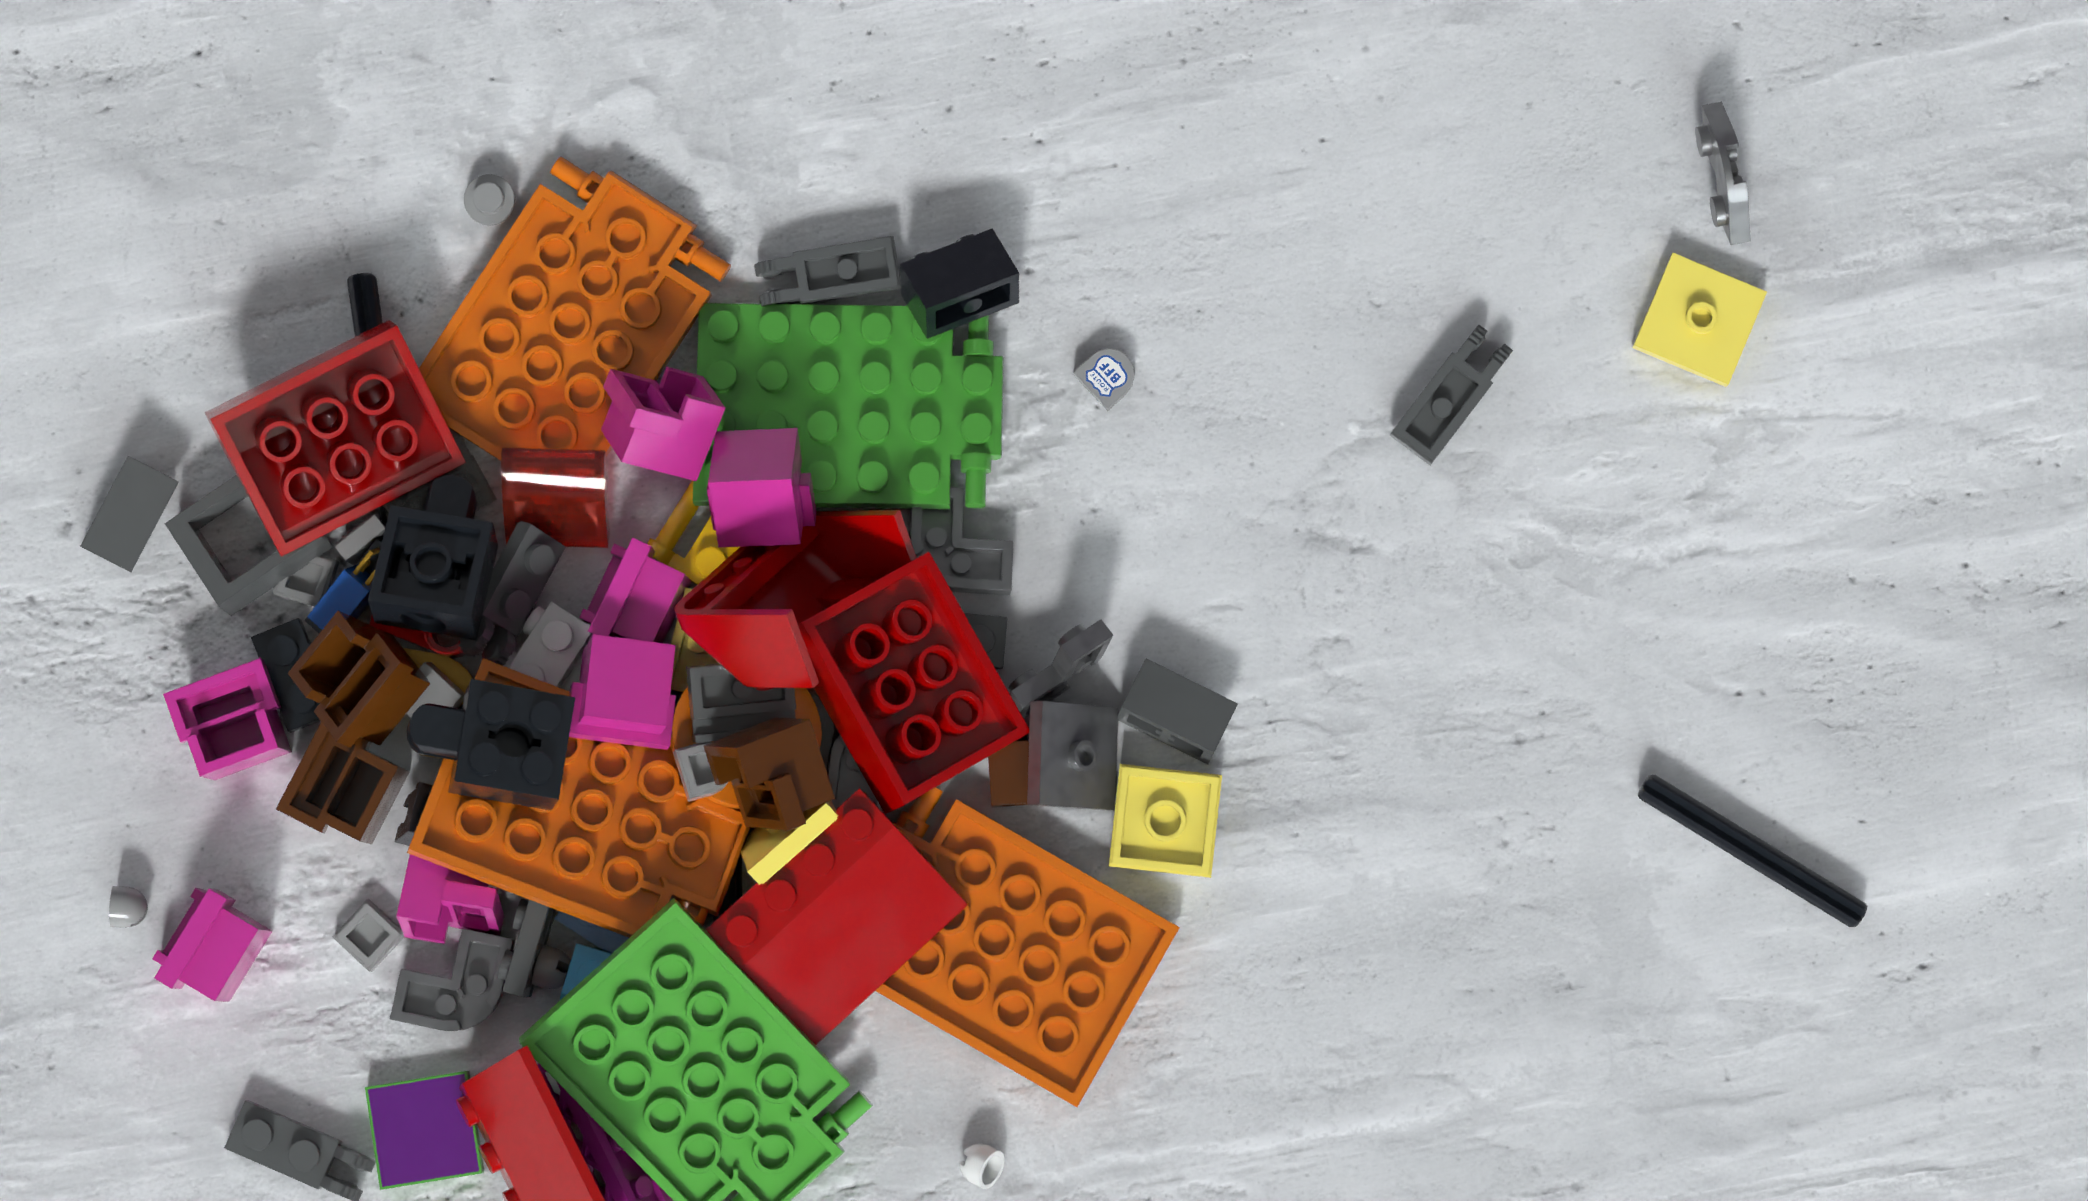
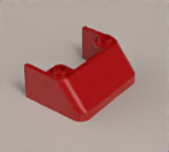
M900 510L816 511L815 526H803L801 544L739 547L675 605L674 611L681 629L746 687H755L758 691H766L773 688H814L819 683L798 624L917 558Z

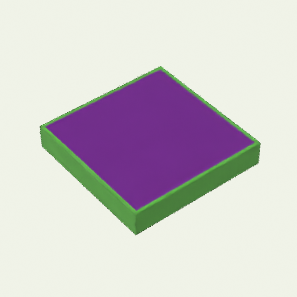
M469 1071L365 1087L380 1190L484 1173L482 1155L479 1150L478 1126L475 1124L468 1127L456 1103V1099L463 1096L459 1089L460 1085L470 1079Z

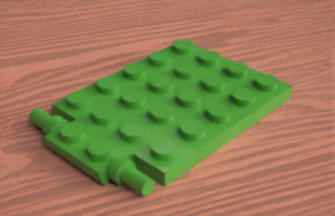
M704 304L698 317L697 375L704 376L726 407L717 431L798 428L802 456L801 473H811L816 507L897 509L922 507V509H950L951 460H961V472L966 474L965 506L968 508H984L986 506V474L991 472L992 460H998L1002 457L1003 356H993L994 342L989 340V315L968 323V339L963 341V356H953L954 329L927 339L908 306ZM714 439L697 481H693L694 506H709L707 484Z
M675 898L669 901L519 1037L520 1045L522 1047L528 1045L534 1059L673 1201H722L734 1190L738 1193L730 1201H791L845 1152L839 1143L849 1135L847 1129L873 1106L868 1098L861 1091H858L835 1113L828 1111L818 1121L814 1119L815 1116L850 1086L848 1078L750 979Z

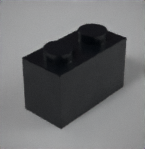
M993 228L976 235L963 236L955 243L932 252L919 253L910 260L900 264L901 295L927 339L1019 303V272Z

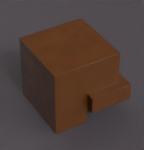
M339 610L288 672L306 698L320 703L314 710V713L335 741L350 748L359 737L380 746L430 685L428 679L393 635Z
M775 717L703 746L715 784L722 785L731 781L745 826L789 831L806 824L803 811L835 799L810 719Z
M321 722L276 810L325 834L328 826L360 842L373 844L410 771L369 751L368 749L372 742L361 737L356 740L351 748L336 742Z

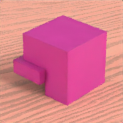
M666 367L659 385L657 381L610 369L603 387L612 399V403L601 431L621 462L697 481L726 408L704 376Z
M798 428L716 431L707 484V495L713 530H716L718 548L801 544L803 526H815L817 513L811 473H801L802 456Z
M633 537L627 549L614 543L610 551L613 555L588 609L583 608L579 618L591 624L588 632L592 635L617 636L619 638L663 643L676 616L674 607L683 598L685 587H690L691 580L686 574L652 559L656 551L646 543Z
M593 634L582 652L579 683L572 682L570 686L569 696L575 697L569 737L668 750L671 744L676 695H670L676 645Z
M264 659L253 660L163 694L179 741L181 743L188 742L200 777L218 780L292 752L277 709L281 708Z
M410 854L396 915L404 937L445 944L449 926L501 935L504 912L498 895L499 888Z
M195 888L190 896L194 901L165 949L157 950L152 958L162 965L154 979L171 989H182L184 984H187L213 1001L230 1002L271 935L272 930L232 907L236 900L222 891L211 888L207 891Z

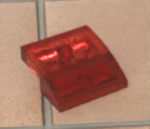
M502 448L501 477L506 544L517 523L524 521L532 524L566 547L608 548L610 528L607 507L608 474L605 450Z

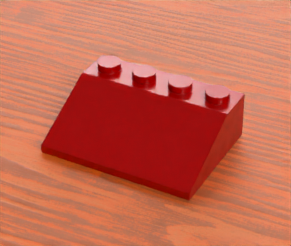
M390 320L205 412L228 460L281 557L466 463L398 326Z
M930 552L921 555L798 624L819 680L814 689L885 814L906 805L1029 733L1028 725Z
M860 788L836 809L838 814L836 821L764 884L761 883L759 885L756 883L706 929L733 961L815 1045L821 1042L968 906L965 900Z
M528 1045L460 1085L459 1089L463 1096L456 1099L457 1106L468 1127L477 1124L485 1140V1143L479 1146V1150L490 1172L493 1174L500 1170L509 1188L502 1192L504 1201H605Z

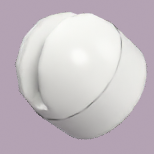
M981 1143L966 1148L963 1153L967 1156V1159L959 1164L962 1176L970 1183L982 1189L992 1187L1003 1171L1004 1154L989 1145Z

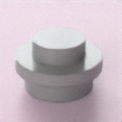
M485 174L475 178L467 186L464 193V206L474 221L487 226L497 225L504 222L512 214L515 207V194L510 184L504 178L493 174Z

